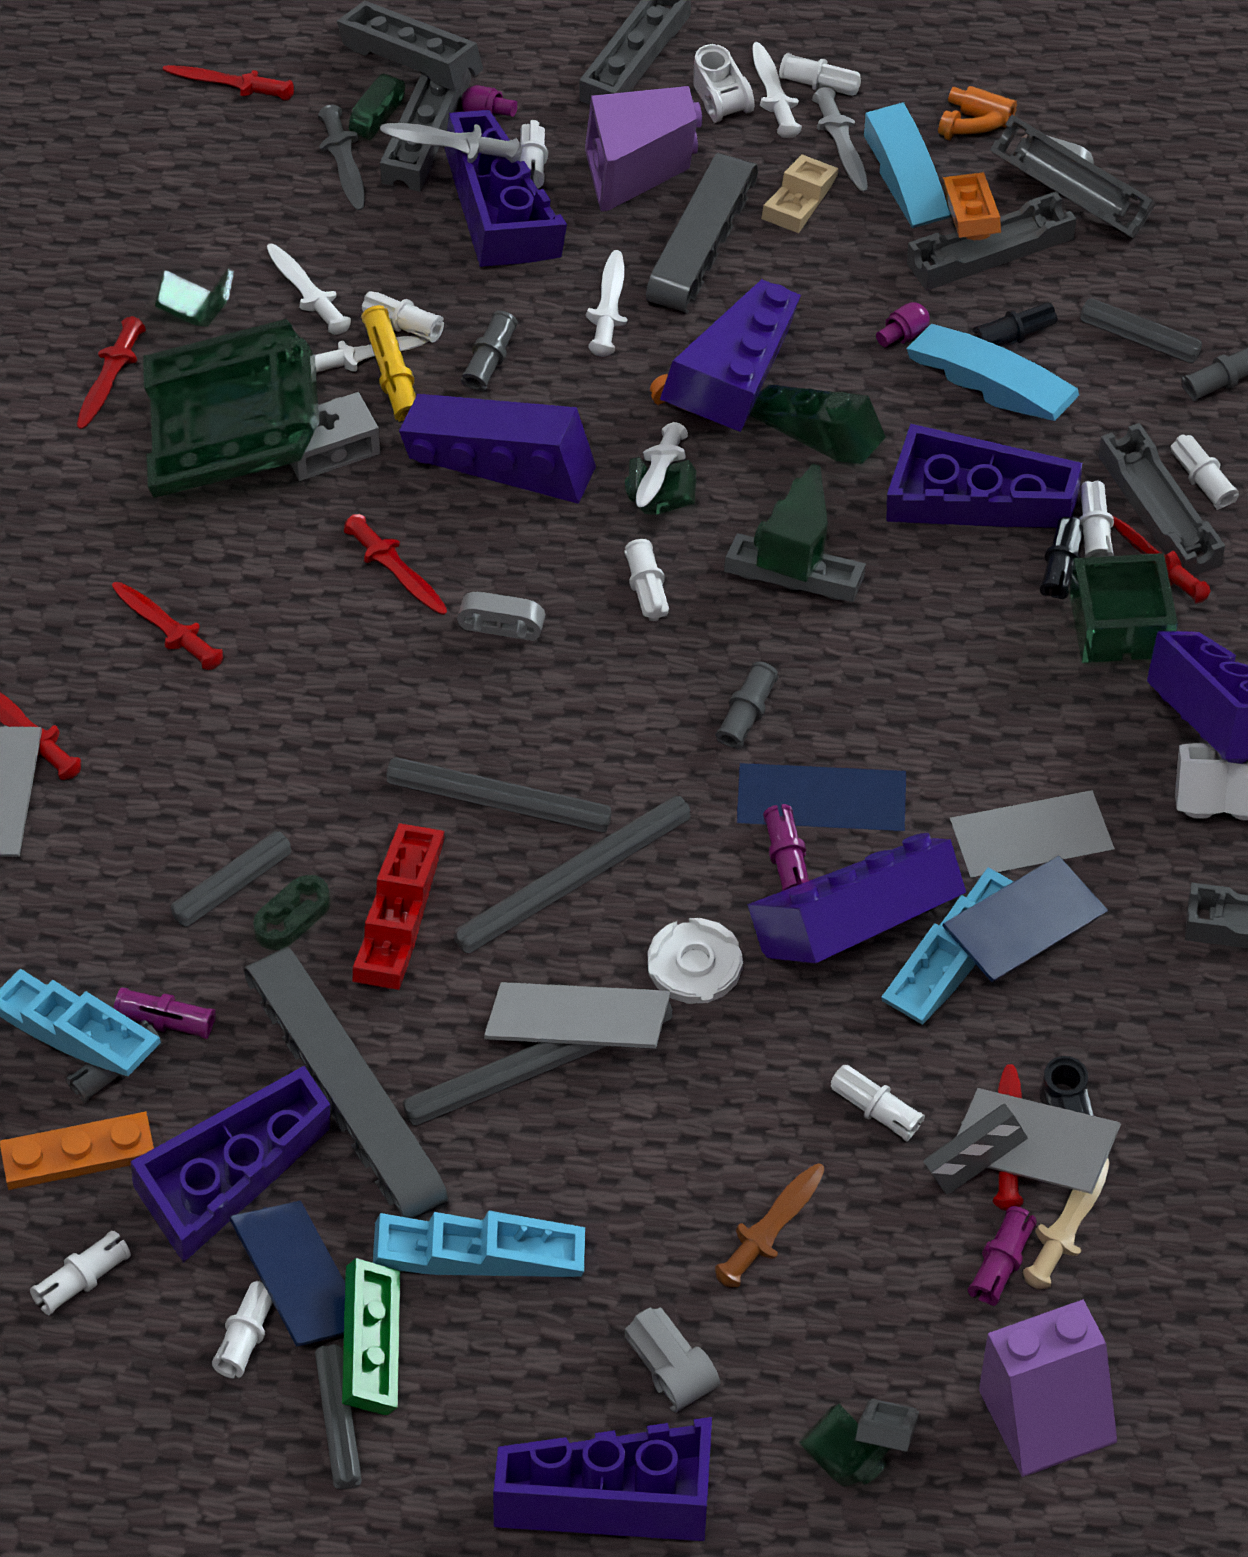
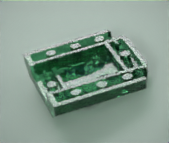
M287 319L143 356L144 389L150 398L152 453L146 454L147 485L153 498L301 461L319 424L315 356L310 346L303 337H299Z

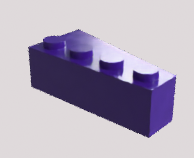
M490 110L449 113L447 131L474 132V125L477 124L481 128L482 137L510 141ZM444 148L480 267L531 263L562 257L567 223L561 214L555 215L550 207L551 200L544 189L538 190L530 178L531 170L525 161L520 162L517 160L511 163L504 157L479 153L473 163H469L467 161L468 154L454 148Z
M761 279L672 361L660 400L741 432L788 333L801 295L788 290L782 285L773 284Z
M417 394L399 429L410 459L579 504L596 468L577 407Z
M910 424L887 493L886 522L1056 528L1060 518L1063 516L1071 518L1073 516L1080 493L1083 463Z
M1157 631L1147 682L1161 695L1164 701L1168 702L1180 714L1183 720L1187 721L1200 734L1202 739L1206 740L1220 754L1222 759L1236 764L1246 763L1248 761V665L1235 662L1236 655L1200 632Z
M929 833L916 834L902 841L903 846L870 854L863 861L747 904L761 951L767 958L817 963L966 893L951 839L931 838Z
M302 1066L131 1161L133 1187L183 1263L230 1221V1216L237 1215L330 1130V1103L306 1067Z
M712 1417L694 1419L693 1426L669 1429L668 1423L647 1426V1432L616 1436L615 1430L595 1433V1438L591 1440L569 1443L565 1437L498 1447L493 1490L494 1527L705 1541Z

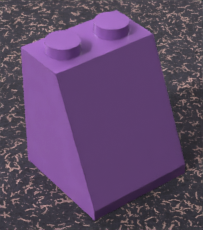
M689 86L591 96L585 151L601 211L611 210L690 168L692 154H697L698 140L695 130L702 125V112L699 102L693 103Z
M1084 1299L988 1333L979 1391L1022 1477L1117 1443L1107 1346Z

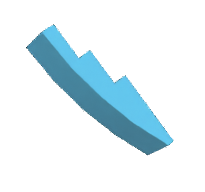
M930 324L906 348L909 358L921 365L943 369L948 381L957 386L982 391L985 402L997 408L1055 421L1079 396L1078 388L1045 368L1003 347L946 327Z
M988 867L967 897L960 896L940 925L934 923L882 995V1001L923 1025L952 995L976 965L944 929L943 923L1014 881Z
M19 969L0 988L1 1018L42 1042L94 1066L129 1076L161 1043L157 1035L87 991L78 996L54 980L46 985L22 969Z
M488 1211L483 1220L434 1212L429 1221L380 1213L375 1222L373 1263L399 1271L432 1275L576 1277L582 1276L584 1272L585 1227Z

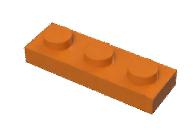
M984 172L943 177L944 195L959 238L966 237L969 240H983L990 237L991 234L1001 233L1000 215Z
M147 1111L0 1141L8 1190L130 1166L132 1160L154 1149Z

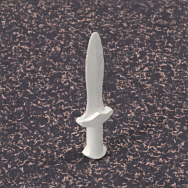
M755 42L752 48L753 60L767 92V97L761 99L760 106L775 113L779 124L777 133L782 138H794L800 133L802 126L795 122L790 108L797 106L799 100L785 95L780 85L775 64L770 55L760 43Z
M268 244L267 250L277 268L303 295L304 299L300 300L299 308L306 311L316 310L328 324V332L331 334L339 335L346 332L350 326L351 318L343 316L331 303L336 298V292H324L318 289L290 255L278 246Z
M614 250L606 262L602 275L601 301L597 309L588 308L586 318L597 325L595 339L589 343V349L592 354L601 357L611 355L615 351V346L611 342L614 326L625 325L628 321L626 317H622L618 313V299L624 281V262L622 253L619 250Z
M418 335L396 337L400 351L410 350L429 342ZM340 341L338 343V350L313 356L304 354L300 359V364L311 362L313 377L317 372L342 366L347 370L357 371L358 362L375 355L371 344L352 347L346 345L345 341Z
M672 422L662 428L663 438L661 443L643 452L644 459L651 461V465L638 486L636 494L638 507L646 506L657 494L662 486L670 463L686 458L685 450L678 447L680 441L688 437V432L682 424Z

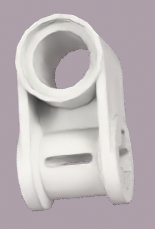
M715 44L699 48L695 54L693 84L713 122H720L723 116L742 110L745 113L754 111L755 104L751 86L748 80L742 76L730 52L726 48Z

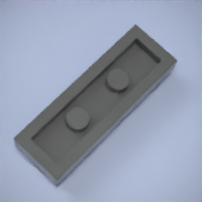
M737 533L725 557L724 572L739 575L744 579H757L782 585L791 590H804L825 595L833 600L854 602L864 579L866 563Z

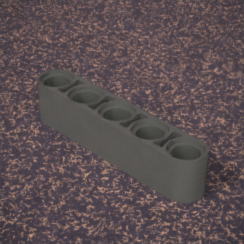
M716 153L651 273L646 290L647 302L684 313L689 312L686 307L690 299H696L704 283L702 277L705 271L711 270L719 255L717 252L719 244L726 242L734 226L732 220L735 214L740 215L749 198L746 196L748 189L756 184L758 176L757 163Z

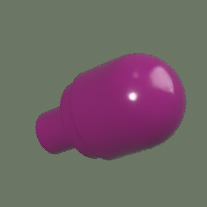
M474 85L463 92L461 107L464 112L490 110L492 114L514 117L517 111V101L503 98L502 93L495 88Z
M911 302L892 312L886 319V327L876 333L878 343L883 347H887L902 336H904V339L900 341L902 344L918 337L930 323L927 309L919 303Z

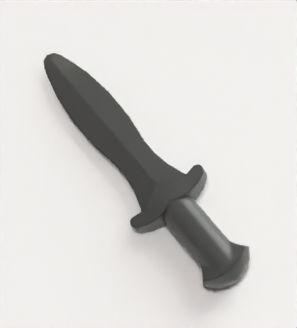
M334 104L326 105L320 110L318 119L325 123L329 137L320 144L319 148L321 151L328 149L336 159L341 185L348 200L355 209L362 210L365 203L363 180L354 162L351 150L352 143L357 142L359 137L354 131H344L340 120L342 109Z

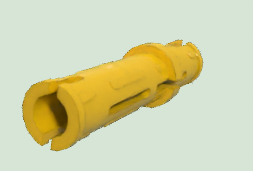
M382 305L372 306L362 313L361 318L365 324L373 353L381 372L379 379L381 389L389 396L395 420L401 422L405 420L416 398L413 389L414 376L410 368L405 366L399 343L389 318L388 309H385Z

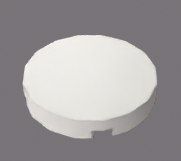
M689 918V923L677 925L676 921L666 925L654 936L648 950V971L655 986L659 990L670 991L671 999L688 1004L709 1003L725 996L737 985L743 970L742 953L739 948V942L734 934L720 923L703 918Z

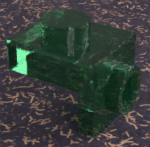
M640 457L630 459L629 476L625 478L626 493L632 502H636L638 486L648 471ZM690 460L668 466L664 481L657 494L646 506L640 507L644 514L657 515L695 504L697 470Z
M840 1404L831 1406L799 1441L801 1446L830 1477L843 1487L860 1481L863 1485L871 1482L885 1468L887 1463L882 1458L891 1449L856 1441L858 1423Z

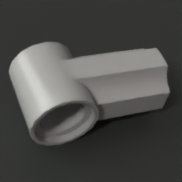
M650 1307L636 1315L631 1324L625 1328V1338L652 1373V1381L658 1393L664 1391L673 1403V1406L670 1407L673 1412H678L720 1386L717 1370L708 1355L698 1346L691 1348L661 1307L658 1309Z

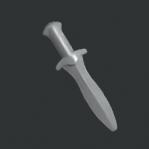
M828 87L819 88L812 96V101L819 104L824 118L819 120L817 129L828 131L837 145L844 169L856 187L864 192L867 190L865 169L849 136V127H853L855 121L840 114L834 100L836 92Z
M388 123L380 127L383 133L400 140L460 150L468 154L467 161L469 163H473L479 153L504 157L511 163L519 160L522 154L521 143L517 138L505 141L482 137L481 128L477 124L474 125V132L454 133L430 126L410 123Z

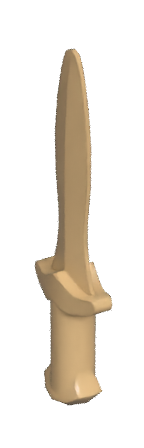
M1108 1158L1092 1194L1072 1190L1058 1220L1049 1228L1043 1224L1036 1228L1035 1232L1044 1246L1034 1264L1023 1269L1024 1279L1031 1287L1038 1290L1051 1287L1050 1275L1062 1254L1077 1256L1081 1253V1249L1074 1245L1075 1234L1081 1221L1091 1210L1101 1193L1109 1168Z

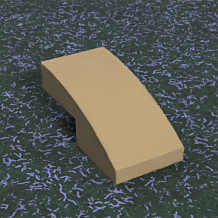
M801 155L784 172L782 187L764 204L761 219L799 233L831 188L839 168Z

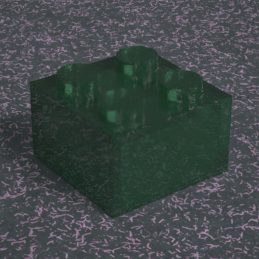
M1164 553L1074 558L1069 595L1081 662L1122 661L1123 653H1130L1131 660L1152 659L1157 631H1177L1178 626Z

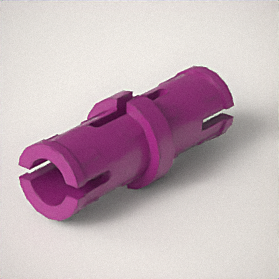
M787 804L781 805L783 813L781 817L779 816L777 805L769 807L763 813L771 841L769 856L771 862L777 865L782 891L809 881L804 861L807 852L805 842L798 838L793 818V809Z
M121 987L114 1003V1009L129 1019L137 1022L146 1020L149 1025H153L156 1031L165 1033L166 1029L208 1039L216 1019L215 1009H206L178 1002L174 995L166 993L158 997ZM146 1008L181 1015L183 1019L150 1012Z
M1017 1206L1007 1209L1005 1218L994 1240L988 1241L982 1251L984 1260L973 1282L968 1287V1293L971 1297H975L978 1290H982L978 1300L992 1306L998 1304L1000 1295L1013 1269L1015 1271L1019 1270L1023 1262L1021 1252L1032 1230L1037 1225L1034 1215L1029 1216L1027 1222H1024L1029 1214L1028 1210Z

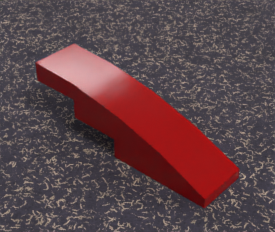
M399 823L377 877L376 896L365 921L364 940L353 965L352 982L400 990L415 946L442 850L445 831Z

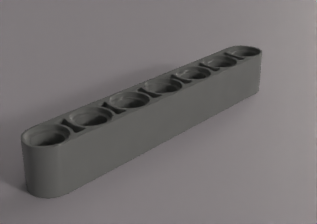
M285 947L244 967V976L250 990L253 988L257 990L262 998V1001L259 1002L272 1024H279L285 1034L281 1038L296 1060L301 1058L308 1072L331 1105L330 1114L342 1132L347 1130L355 1143L351 1144L357 1156L365 1168L371 1167L376 1174L378 1180L375 1183L388 1204H395L403 1217L413 1219L447 1202V1191L436 1168L294 952L289 947Z

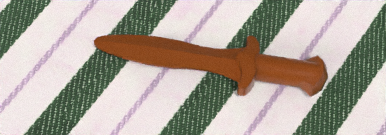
M818 1163L809 1167L788 1184L778 1196L769 1212L758 1223L750 1228H747L743 1223L737 1226L736 1233L742 1244L727 1262L715 1266L716 1278L721 1284L726 1287H739L741 1275L758 1255L772 1259L777 1257L778 1252L772 1248L773 1242L783 1226L804 1207L813 1195L824 1173V1166Z

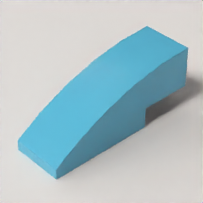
M904 102L866 112L864 137L880 163L879 173L911 227L915 228L950 218L951 214L934 164Z

